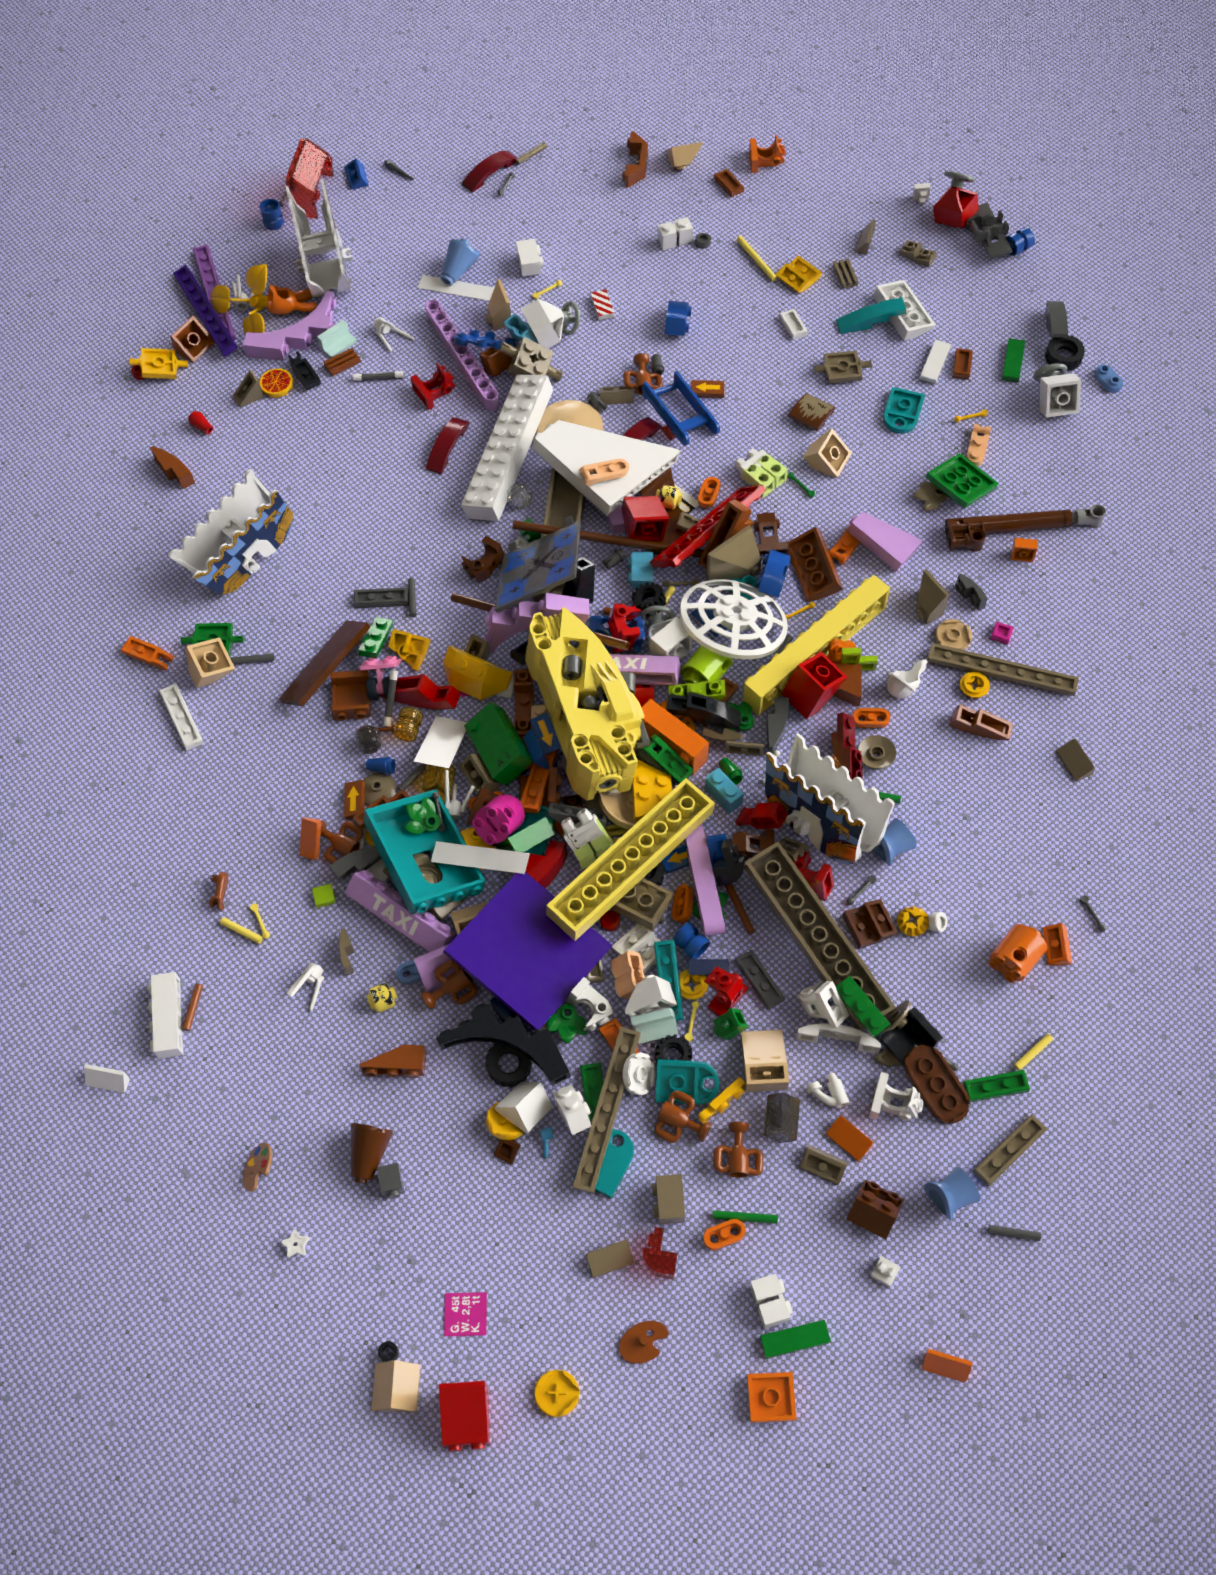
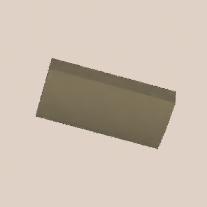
M643 878L610 909L654 931L673 893Z

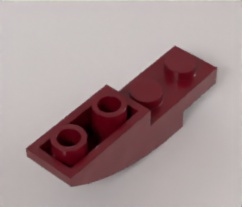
M844 712L838 713L837 732L831 733L836 764L838 768L845 766L848 769L850 779L853 780L855 777L863 779L862 754L860 750L855 749L854 717Z

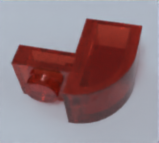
M655 1227L654 1234L650 1233L648 1246L652 1247V1249L643 1247L644 1265L654 1276L674 1280L678 1253L661 1250L664 1228Z

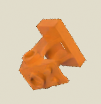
M775 135V141L769 148L759 147L756 144V138L749 139L751 173H758V167L778 166L785 162L784 155H786L784 145L780 144L782 142L781 138L778 139L777 135Z

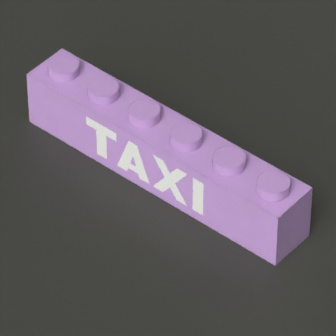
M610 654L619 671L635 674L636 684L668 686L678 684L681 671L678 656Z
M363 870L353 874L345 894L427 951L431 952L449 945L454 940L457 933L452 931L447 924L436 920L434 915L426 912L410 915L400 893L389 888L387 883L373 877L374 875L371 872Z

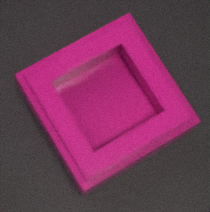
M996 621L990 639L1008 645L1014 627Z

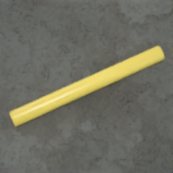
M742 236L737 237L736 240L770 280L772 282L775 281L777 276Z

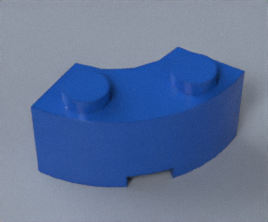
M668 302L665 334L685 336V333H689L687 319L688 316L691 317L692 306H689V302Z
M771 549L769 554L765 553L762 564H765L763 574H759L756 585H759L758 591L779 598L789 566L790 555Z

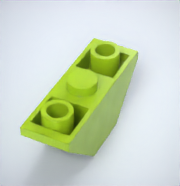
M725 680L670 685L669 694L687 697L688 692L721 701L726 697Z

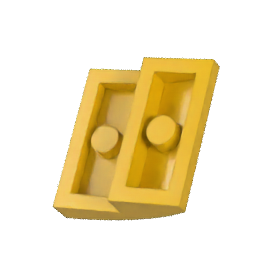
M797 255L789 265L786 263L775 275L795 291L801 293L813 285L822 276V272Z

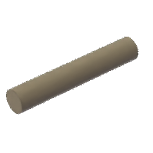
M541 143L515 160L517 165L547 148L546 143Z

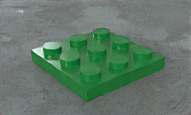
M960 453L929 471L925 477L964 509L995 490L999 484Z

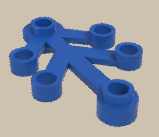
M470 330L469 334L459 332L453 337L454 343L461 346H467L470 343L482 348L490 346L499 349L503 342L494 340L495 333L486 331L485 336L479 337V331ZM505 338V343L516 348L515 339Z

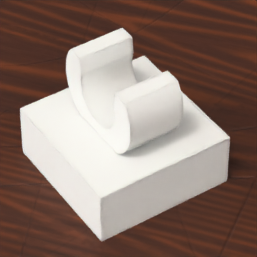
M930 183L914 184L913 201L918 200L919 204H925L926 200H929Z
M881 1256L870 1277L890 1288L901 1267Z

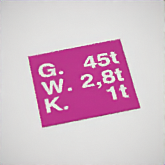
M487 1292L445 1293L444 1336L486 1335Z

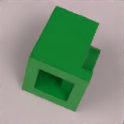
M730 1008L726 1013L713 1020L716 1025L713 1027V1030L722 1039L730 1040L749 1028L740 1009Z

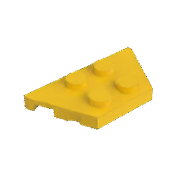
M640 760L637 762L632 781L634 822H638L640 818L644 817L672 791L670 775Z

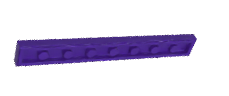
M185 264L175 271L173 275L223 356L226 357L238 349V346L188 266Z

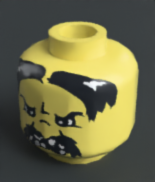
M663 485L661 490H657L656 496H659L664 508L674 510L677 506H680L682 493H680L679 488Z
M387 983L370 988L369 994L366 995L371 1010L375 1009L378 1013L393 1008L395 1006L394 999L398 998L394 987L390 988Z

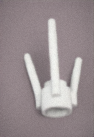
M237 274V289L235 282H232L234 298L250 299L247 294L241 293L240 275ZM235 301V307L238 310H247L251 306L250 302Z
M382 317L374 321L375 334L380 337L390 352H392V349L382 335L387 334L390 329L414 340V337L396 328L395 325L387 322Z
M445 770V806L453 819H459L461 813H465L475 786L471 785L461 805V802L456 800L458 785L454 784L452 800H450L449 771Z
M310 963L286 992L287 995L293 997L305 981L310 984L317 982L309 1010L312 1011L321 983L324 980V977L321 976L324 970L319 965Z

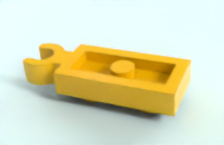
M741 1077L737 1078L698 1115V1120L704 1124L717 1113L722 1114L730 1106L728 1103L733 1099L738 1100L744 1094V1080Z

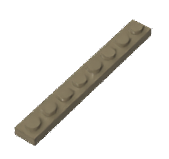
M935 643L931 644L927 662L968 672H979L985 676L1070 696H1075L1079 679L1076 676Z
M620 1027L574 1180L573 1189L594 1194L625 1089L622 1075L623 1066L626 1059L636 1052L641 1035L638 1031Z

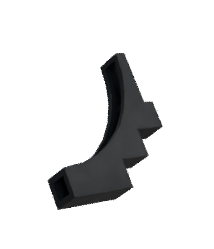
M584 557L579 558L576 578L565 582L561 595L589 599V604L593 603L595 564ZM528 640L510 651V657L521 665L526 664L525 656Z
M489 1003L477 1005L470 1012L473 1020H465L459 1023L458 1027L452 1030H444L436 1037L441 1050L469 1042H491L505 1045L519 1051L532 1060L543 1071L552 1086L571 1077L548 1028L544 1030L540 1028L529 1037L519 1016L507 1017L502 1021L503 1023L499 1024Z

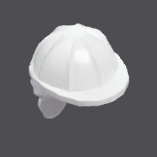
M927 660L917 661L910 671L888 672L887 688L889 693L898 699L907 698L913 692L915 693L916 688L920 684L919 676L926 669Z

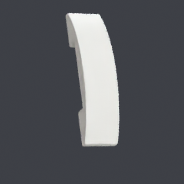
M829 1023L804 1026L798 1029L796 1040L817 1043L818 1036L859 1043L858 1051L878 1054L881 1048V1043L872 1036L856 1028L841 1024L837 1028L831 1027Z

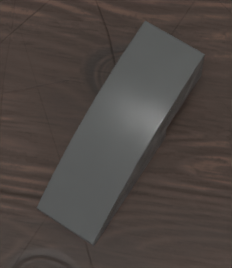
M1047 301L1045 316L1047 318L1046 327L1050 336L1068 338V321L1064 302Z
M789 697L774 698L773 714H767L768 752L772 754L778 748L786 729Z
M374 845L351 852L332 863L329 867L341 882L354 870H357V872L367 871L382 858Z

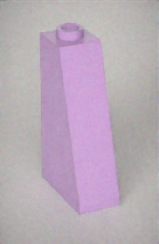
M862 512L859 516L855 515L849 522L848 532L896 572L923 542L921 539L865 512Z

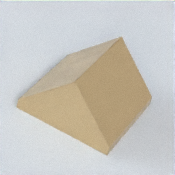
M397 1360L375 1363L371 1411L417 1412L420 1364Z

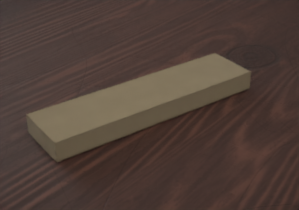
M1031 1114L973 1172L989 1187L1047 1131V1128Z

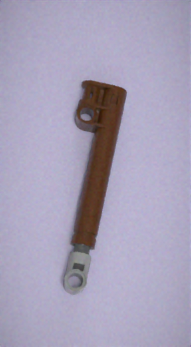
M1095 504L1090 509H1078L1074 512L1067 509L1062 511L1054 510L951 518L945 520V533L950 551H954V548L964 547L973 552H978L983 548L986 533L1071 527L1074 523L1076 526L1089 525L1092 528H1097L1103 522L1106 509L1100 504Z

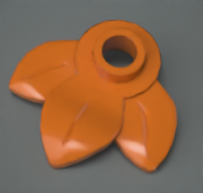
M833 639L828 644L829 654L827 657L833 663L842 664L840 661L842 648H856V645L850 640L844 642L840 639Z

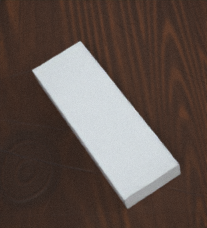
M935 340L920 375V380L936 384L950 351L951 344Z

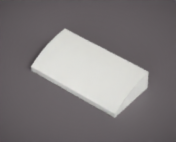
M905 280L876 286L873 296L878 303L890 299L903 298L907 309L906 314L891 316L889 320L904 341L918 337L936 326Z

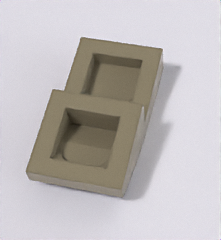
M704 727L702 732L704 736L719 740L744 739L745 736L730 728H725L723 733H720L709 727Z
M344 928L340 932L339 951L342 965L348 976L354 973L348 955L355 952Z

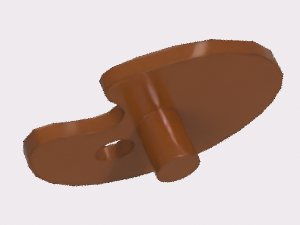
M644 1321L634 1325L624 1334L620 1341L619 1351L621 1357L629 1363L636 1364L646 1363L659 1356L660 1351L653 1346V1342L667 1338L669 1334L668 1329L657 1321ZM648 1330H652L654 1334L652 1336H647L646 1332Z

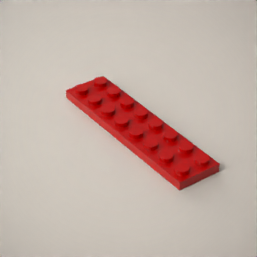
M764 485L738 488L650 561L652 567H661L663 569L671 566L675 568L681 565L682 560L692 556L694 550L704 546L705 541L710 539L729 501L737 500L749 508V504L760 499V495L766 491Z

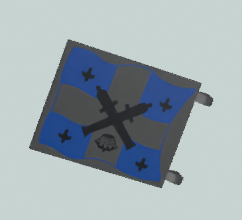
M570 516L565 518L566 527L520 548L516 547L515 541L508 544L510 552L503 555L495 605L496 613L576 578L581 529L580 521L573 522V517Z

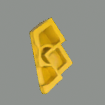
M393 629L388 647L396 652L402 660L407 662L413 670L419 671L427 654L431 639Z

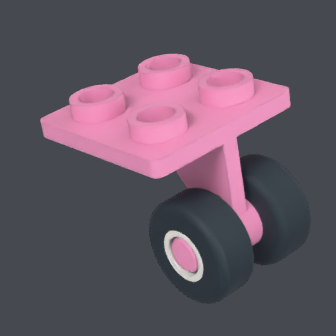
M387 656L382 660H378V657L377 659L368 658L367 661H364L359 666L360 670L376 669L377 679L368 678L366 681V691L370 701L378 700L379 694H384L387 699L390 676L383 678L384 668L397 667L402 662L401 658H396V656Z

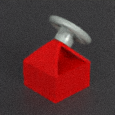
M945 171L944 176L952 179L951 187L946 190L933 206L934 220L938 224L963 229L967 225L966 220L974 216L979 209L977 193L963 189L964 182L973 183L975 178L958 172Z

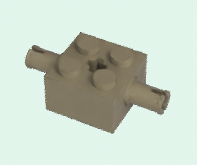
M526 337L521 339L516 348L504 341L500 345L499 352L512 357L507 373L515 377L517 374L547 375L558 382L560 381L563 372L550 366L553 351Z

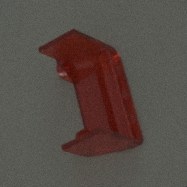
M301 138L286 176V186L289 187L297 205L305 210L307 218L318 219L316 203L317 200H320V191L317 185L321 175L334 176L333 159L328 152L311 140Z

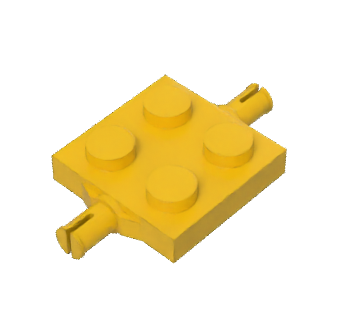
M141 348L140 359L129 358V365H139L142 370V378L176 379L178 367L188 368V360H177L175 349Z

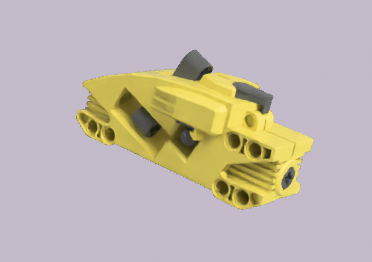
M565 607L561 608L559 616L555 614L554 617L550 615L547 618L541 612L535 613L529 627L525 661L532 679L537 681L567 762L566 774L573 791L587 801L594 799L597 791L598 793L606 792L607 790L611 791L612 789H617L620 793L629 791L638 762L634 752L635 745L636 749L650 746V740L642 719L645 716L640 703L634 696L635 674L619 671L600 639ZM569 641H578V647L574 648L569 644Z

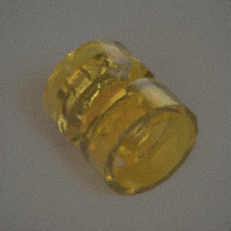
M402 707L397 718L399 721L396 722L393 729L394 736L407 742L415 741L424 718L422 712L412 707Z

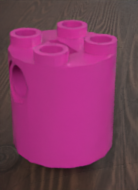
M501 794L493 798L475 814L472 825L478 836L486 844H498L507 839L523 824L525 811L521 802L516 797L509 794Z

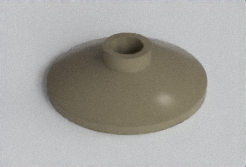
M872 735L866 737L858 747L862 754V763L871 769H885L896 758L894 744L884 736Z
M373 773L363 779L365 782V804L368 806L383 795L390 799L397 794L396 782L390 775Z
M904 1001L896 1007L893 1013L887 1016L886 1019L890 1026L882 1031V1033L896 1027L901 1029L908 1022L906 1016L910 1010V1001Z

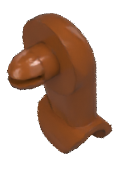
M221 871L219 875H212V878H210L212 882L216 883L215 896L210 899L209 906L213 908L217 904L219 910L224 909L223 900L229 881L228 874Z

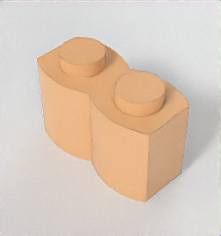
M627 951L612 959L611 970L615 977L616 993L619 998L630 999L636 984L643 981L645 977L642 972L643 963L641 956L638 952Z

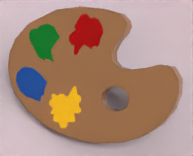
M265 1142L259 1144L253 1150L244 1169L243 1186L249 1192L257 1189L259 1174L266 1176L270 1171L272 1148Z

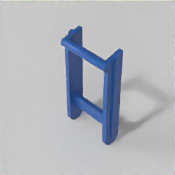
M674 371V383L654 390L647 381L644 382L642 387L643 398L649 401L683 446L688 445L690 442L686 431L706 424L713 434L720 432V425L678 371ZM678 389L698 416L678 422L658 395Z

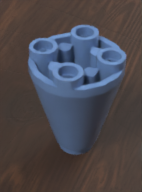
M461 238V240L451 239L449 242L441 273V280L447 285L455 283L477 261L480 255L479 251L473 249L469 245V241Z

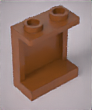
M368 670L331 673V713L333 720L344 721L346 719L371 717V701L368 699L366 691V681L370 678Z

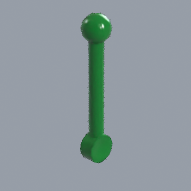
M788 473V478L793 479L808 493V497L813 498L815 496V492L803 485L794 476V473Z

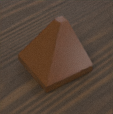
M500 1139L493 1155L512 1165L521 1145L515 1140Z

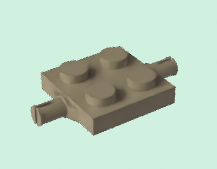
M857 351L825 353L823 356L824 365H814V372H825L829 384L862 381V368H871L872 362L871 360L861 361Z

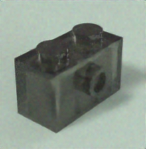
M784 1092L767 1095L765 1137L779 1143L797 1141L800 1099Z

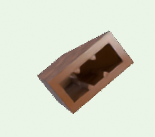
M834 663L847 676V679L833 696L854 706H860L862 697V665Z

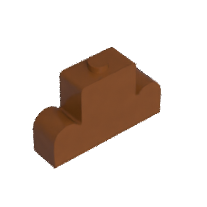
M737 500L727 503L698 564L707 569L709 552L748 525L753 526L754 522L749 519L751 509Z

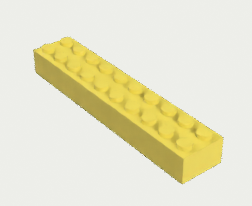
M875 575L869 579L866 578L860 587L853 589L848 594L847 598L841 599L835 608L831 611L828 610L819 621L813 622L806 632L800 633L793 643H788L780 654H775L767 665H762L754 676H749L744 682L743 701L748 703L752 711L760 716L773 705L774 698L782 697L783 689L800 663L820 652L827 656L829 654L828 644L833 639H840L844 642L848 641L886 608L890 587Z
M687 778L684 779L546 905V915L576 941L711 816L715 803Z

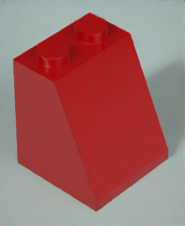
M659 496L624 497L621 510L627 538L663 541L669 516Z
M820 652L797 666L781 695L789 697V703L807 720L823 708L844 683L847 676L826 655Z
M472 1381L439 1384L442 1446L448 1448V1452L462 1451V1447H471V1450H484L486 1445H490L489 1389L486 1382Z

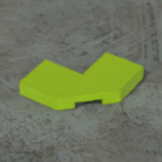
M861 647L842 648L840 655L842 664L862 665V671L876 670L877 656H861Z

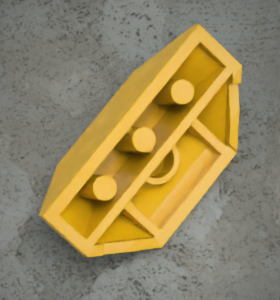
M449 645L443 661L449 685H453L457 690L479 700H484L508 690L514 673Z

